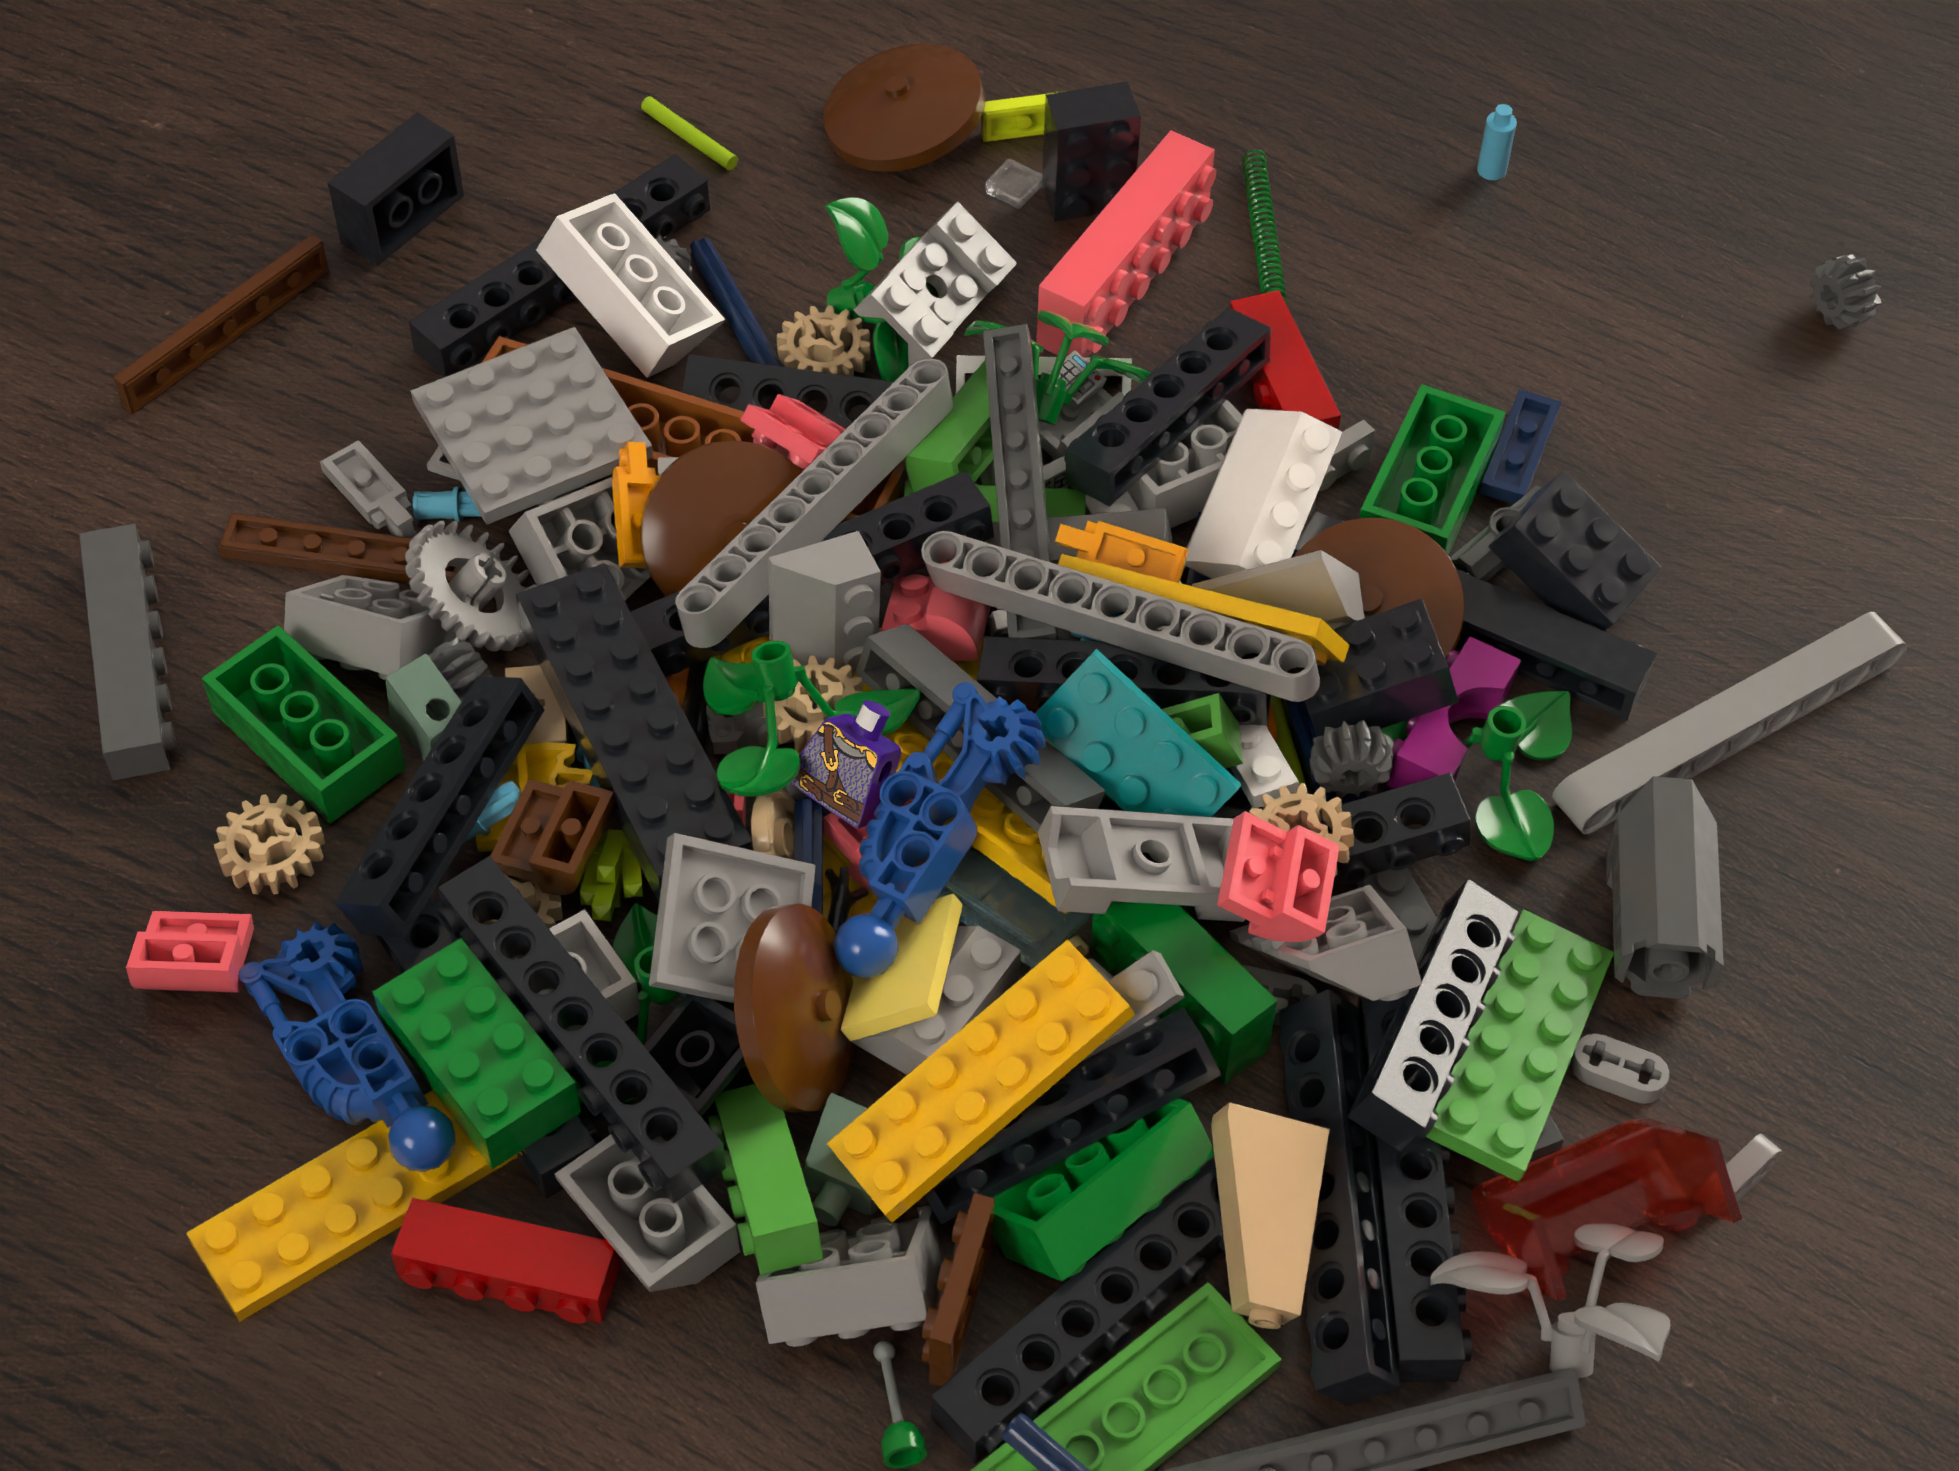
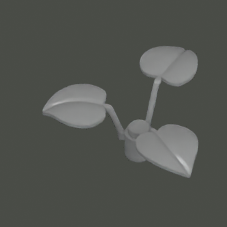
M1606 1223L1587 1224L1575 1231L1574 1242L1578 1247L1599 1253L1596 1258L1585 1307L1575 1312L1560 1314L1558 1322H1555L1553 1325L1550 1323L1537 1278L1531 1274H1526L1527 1264L1520 1259L1494 1252H1467L1443 1262L1433 1272L1430 1279V1286L1438 1283H1448L1492 1294H1513L1527 1288L1531 1293L1541 1325V1340L1551 1341L1550 1370L1555 1372L1570 1368L1577 1374L1578 1378L1587 1377L1593 1373L1596 1334L1636 1350L1659 1362L1662 1357L1665 1341L1670 1333V1319L1660 1311L1630 1303H1613L1606 1308L1596 1306L1605 1264L1611 1256L1629 1262H1641L1656 1257L1663 1249L1664 1239L1661 1235L1644 1231L1637 1232L1634 1229L1621 1225Z

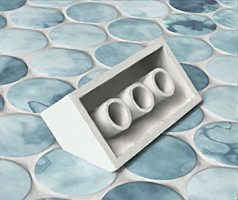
M615 193L557 216L536 249L646 378L675 365L722 325L725 320Z
M1246 409L1187 546L1189 554L1185 566L1214 579L1291 558L1342 431L1303 412Z

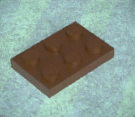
M974 1193L969 1211L964 1212L960 1210L957 1215L952 1234V1242L956 1243L952 1259L945 1258L937 1283V1290L941 1291L937 1307H929L922 1331V1338L926 1339L922 1361L929 1363L930 1384L943 1386L954 1377L993 1247L995 1198Z

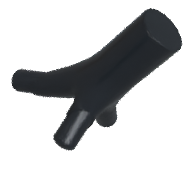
M846 866L840 868L839 877L831 868L825 871V876L830 883L831 904L827 921L835 933L848 919L851 907L858 900L868 896V890L865 887L853 892L850 891V869Z

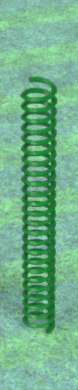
M1251 150L1243 156L1242 164L1261 294L1279 290L1287 304V293L1285 292L1286 287L1283 279L1284 274L1282 273L1283 268L1266 165L1267 160L1265 159L1266 154L1262 150ZM1257 152V153H1260V154L1262 155V156L1255 155V156H1251V157H1249L1248 159H1246L1247 156H1248L1249 154H1251V153ZM1255 158H1259V159H1260V160L1255 161V162H1254V161H1250V160L1255 159ZM1255 164H1260V165H1261V166H1259V167H1251L1252 165H1255ZM1255 170H1262L1259 173H1252ZM1256 176H1263L1259 179H1253ZM1256 182H1264L1260 185H1254ZM1257 188H1265L1260 191H1255V189ZM1258 194H1265L1264 196L1256 197ZM1259 200H1266L1265 202L1261 203L1257 202ZM1259 206H1267V207L1262 208V209H1261V208H1257V207H1259ZM1267 248H1273L1272 250H1268V251H1265V250H1264V249H1267ZM1268 254H1274L1273 256L1265 257ZM1275 260L1274 262L1266 263L1267 261Z

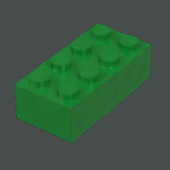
M1421 384L1367 495L1359 518H1385L1406 523L1427 534L1449 555L1500 439L1506 412Z
M279 625L202 678L212 712L329 824L406 769L398 735Z
M1112 901L1105 914L1093 913L1090 955L1092 959L1113 976H1116L1152 950L1161 953L1185 997L1159 1014L1158 1017L1163 1019L1184 1007L1201 1033L1221 1073V1076L1217 1077V1079L1223 1085H1226L1269 1051L1278 1000L1180 905Z
M462 938L373 991L379 1016L384 1027L492 1169L581 1113L575 1081Z
M1177 1098L992 1197L995 1198L993 1236L1005 1258L1062 1282L1066 1278L1079 1273L1085 1267L1086 1261L1105 1245L1112 1244L1120 1239L1125 1229L1140 1216L1157 1208L1162 1203L1163 1197L1182 1181L1189 1180L1198 1174L1201 1166L1214 1156V1147L1191 1102Z

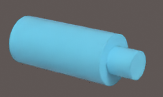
M1498 105L1495 112L1489 114L1486 120L1477 171L1481 177L1487 180L1502 179L1507 173L1517 120L1512 115V108L1509 105Z

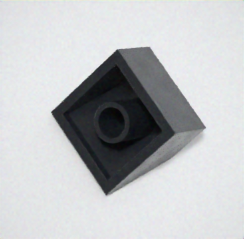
M691 994L685 995L644 1045L701 1117L745 1064L736 1029L735 1013L711 998Z

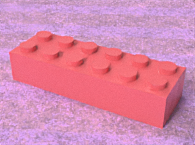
M1171 130L1039 285L1038 312L1043 310L1066 317L1072 323L1085 324L1105 336L1113 326L1118 327L1125 319L1128 308L1134 300L1143 298L1152 278L1157 273L1162 274L1165 271L1175 250L1178 247L1183 248L1187 244L1193 228L1198 222H1205L1210 215L1213 207L1210 191L1216 177V169L1213 168L1215 149ZM1037 319V343L1043 346L1045 350L1058 355L1065 333L1061 329L1045 324ZM1082 337L1074 338L1066 357L1075 350L1083 358H1088L1092 352L1097 353L1102 345Z

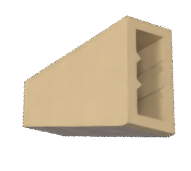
M1229 1102L1213 1115L1211 1130L1232 1312L1249 1316L1248 1322L1254 1326L1278 1329L1281 1325L1301 1315L1329 1129Z

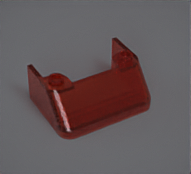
M1647 1118L1618 1124L1530 1162L1519 1182L1500 1175L1476 1186L1471 1191L1476 1213L1501 1254L1524 1261L1527 1264L1526 1274H1531L1537 1278L1541 1294L1557 1301L1567 1297L1562 1282V1276L1570 1270L1567 1258L1585 1250L1578 1247L1574 1242V1233L1579 1227L1587 1224L1606 1223L1634 1229L1650 1221L1658 1225H1666L1668 1230L1678 1231L1692 1227L1698 1222L1697 1217L1706 1213L1732 1223L1742 1219L1718 1140Z

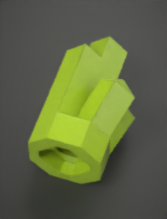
M608 829L605 831L587 865L580 889L581 905L592 906V920L611 921L614 908L621 907L623 890L624 898L643 896L641 866L622 830Z

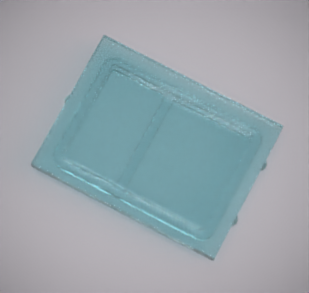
M970 846L937 897L940 898L954 893L963 905L959 919L967 926H980L1021 950V961L1031 968L1038 965L1069 939L1093 915V913L1081 912L1065 914L1062 911H1057L1055 906L1049 904L1043 897L1017 878L1011 876L1006 870L972 846Z

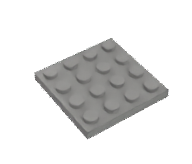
M575 327L411 390L415 407L486 525L613 474V468L619 466V450L627 442H645L647 460L653 458L651 443Z

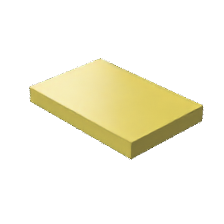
M954 893L937 898L920 924L906 917L902 918L894 930L898 941L897 956L894 963L883 974L868 979L855 976L841 1026V1031L850 1041L937 1016L963 906Z

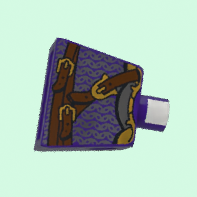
M865 700L856 717L845 713L827 718L799 754L800 770L789 784L856 829L867 826L872 819L876 820L874 812L881 802L880 788L890 775L896 773L902 754L900 746L881 734L890 717L889 710L876 702Z

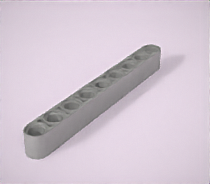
M923 359L911 365L680 591L676 597L675 604L685 638L690 645L698 648H708L721 642L769 594L768 557L821 542L950 413L953 408V397L945 363L937 359Z
M936 532L923 543L921 549L922 558L930 578L937 588L945 592L1289 701L1299 702L1307 700L1314 696L1319 689L1320 677L1313 648L1303 640L954 532ZM953 559V560L949 561L948 563L941 564L942 562H944V561H946V560ZM995 572L990 576L983 577L987 573ZM1038 585V586L1035 587L1034 589L1025 590L1026 588H1028V587H1030V586ZM1073 599H1081L1076 603L1067 604ZM1125 612L1119 617H1110L1115 613ZM1160 626H1169L1162 631H1153ZM1203 640H1214L1207 645H1197ZM1247 654H1259L1253 659H1242ZM1292 668H1304V670L1299 673H1287V671H1289Z
M1868 612L1572 773L1555 788L1552 799L1583 834L1595 832L1617 820L1618 814L1652 776L1691 779L1884 672L1903 656L1907 649V644L1875 612Z

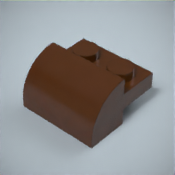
M528 779L490 857L504 874L537 882L542 893L567 895L574 892L615 809L614 792L568 780L565 788Z

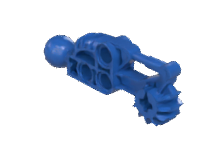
M968 682L958 684L952 692L954 702L936 727V733L924 751L910 754L899 771L890 775L883 782L880 788L881 802L874 812L876 820L872 819L869 821L866 827V831L869 834L868 838L862 840L859 852L863 856L859 861L860 874L868 879L870 889L879 900L869 914L862 913L848 918L838 928L834 939L837 961L849 974L868 979L883 974L894 963L898 953L897 935L894 930L903 917L920 924L974 842L977 835V826L971 816V811L976 798L986 783H1003L1006 785L1010 774L1013 773L1025 779L1026 772L1024 767L1027 764L1040 765V756L1037 751L1046 747L1045 737L1041 731L1042 724L1038 716L1032 711H1028L1025 704L1021 703L1019 699L1008 705L1007 701L999 696L997 700L985 703L973 684ZM964 722L962 751L945 777L938 782L933 763L948 740L953 739ZM914 799L910 804L903 806L907 801ZM950 818H955L951 823L943 825ZM928 858L924 864L915 867L919 861Z
M316 921L310 931L304 932L296 928V938L293 941H281L282 948L276 959H268L260 963L250 962L244 965L239 972L241 982L248 993L254 997L263 1015L269 1018L274 1027L273 1038L301 1087L309 1094L311 1100L318 1107L324 1108L325 1112L332 1118L337 1120L343 1119L346 1123L352 1125H360L368 1118L372 1122L383 1120L387 1128L391 1127L388 1133V1140L392 1157L410 1171L427 1172L440 1167L451 1156L456 1143L452 1121L436 1107L426 1106L429 1104L372 1007L366 1001L360 999L346 1001L343 997V994L349 989H357L355 976L364 972L358 952L360 949L353 937H350L348 933H344L343 929L339 928L336 923L325 928ZM274 990L312 1005L318 1017L308 1023L288 1021L282 1011V1004Z

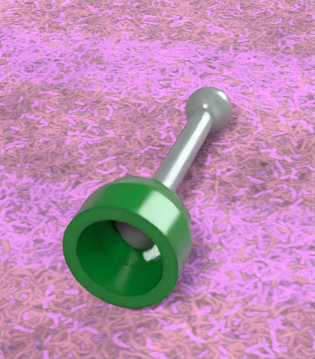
M880 1341L874 1347V1356L882 1365L893 1421L885 1430L881 1439V1451L884 1464L887 1467L903 1469L921 1463L927 1457V1450L920 1429L913 1423L903 1420L892 1365L895 1348L888 1341Z

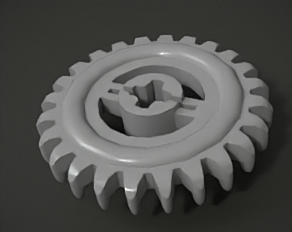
M439 521L434 526H425L416 534L409 543V549L405 552V559L408 563L405 569L408 577L412 578L409 581L411 589L414 592L420 593L417 597L418 602L422 606L429 607L428 615L433 620L440 619L442 621L441 627L447 632L455 631L456 638L462 641L468 638L474 647L480 649L485 645L490 651H499L500 649L512 651L515 647L524 646L527 640L521 629L515 594L534 588L537 585L534 584L528 588L520 585L529 575V570H524L520 574L511 571L518 556L515 555L509 560L502 561L499 557L504 543L498 544L489 551L486 549L485 543L489 537L488 532L482 534L474 542L470 536L473 525H468L458 535L456 533L457 521L451 522L445 529L444 521ZM448 566L461 567L462 569L448 584L445 568ZM494 596L497 611L495 613L480 612Z

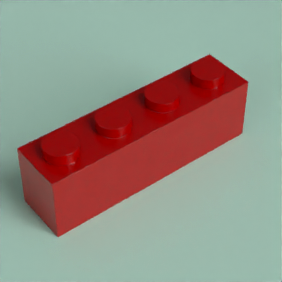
M1280 291L1231 301V309L1271 327L1270 361L1251 378L1254 398L1258 407H1264L1265 410L1303 412L1339 430L1341 414Z
M417 1198L411 1199L391 1253L398 1278H402L404 1282L413 1287L429 1289L434 1285L452 1289L457 1295L470 1300H481L483 1297L501 1300L509 1307L519 1311L531 1312L537 1308L555 1312L560 1318L572 1323H584L586 1320L603 1322L621 1267L619 1254L607 1240Z

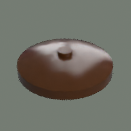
M911 44L895 47L864 60L840 79L826 101L823 114L824 127L835 152L843 160L855 167L877 172H895L912 169L946 155L971 134L983 114L985 90L975 64L966 55L953 48L936 44Z
M720 441L702 445L690 450L672 462L651 488L644 504L640 524V543L644 562L652 580L662 594L667 597L681 591L803 471L779 452L759 444L744 441Z
M1358 518L1323 530L1304 544L1294 557L1322 550L1358 572L1365 618L1423 598L1445 659L1447 660L1449 654L1455 650L1464 622V597L1461 581L1454 564L1446 552L1424 532L1396 520Z
M804 904L770 907L757 916L743 939L737 960L734 982L736 1029L747 1069L762 1095L776 1108L790 1113L818 1111L825 1108L830 1094L838 1095L844 1086L855 1049V1044L841 1031L853 985L852 975L845 971L837 961L834 949L836 933L832 926L816 909Z

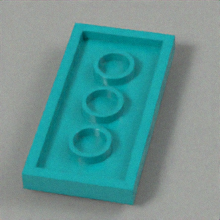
M1098 649L1080 665L1035 713L1042 724L1041 731L1044 737L1078 768L1105 789V794L1124 811L1212 817L1241 786L1237 779Z

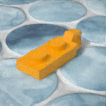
M627 442L619 450V466L613 468L612 479L619 568H647L640 543L641 516L648 494L655 481L659 478V475H656L655 468L647 467L645 442Z
M1087 521L1085 531L1060 524L1055 539L1058 545L1078 551L1077 558L1177 583L1180 581L1189 554V549L1102 521H1098V523Z

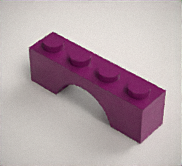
M1469 637L1460 653L1453 650L1446 662L1459 702L1409 720L1404 733L1408 735L1407 739L1404 741L1397 738L1391 748L1393 760L1391 761L1392 770L1386 786L1396 789L1450 772L1454 782H1456L1468 748L1456 738L1449 725L1455 721L1467 718L1487 719L1492 709L1501 706L1510 692L1521 662L1520 659L1472 637Z

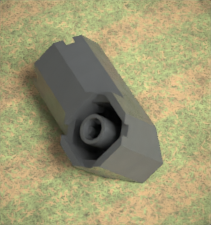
M1652 776L1618 814L1606 850L1607 885L1613 892L1614 977L1622 983L1625 977L1631 981V990L1638 995L1680 999L1691 995V986L1703 982V991L1715 987L1724 966L1717 822L1693 780Z

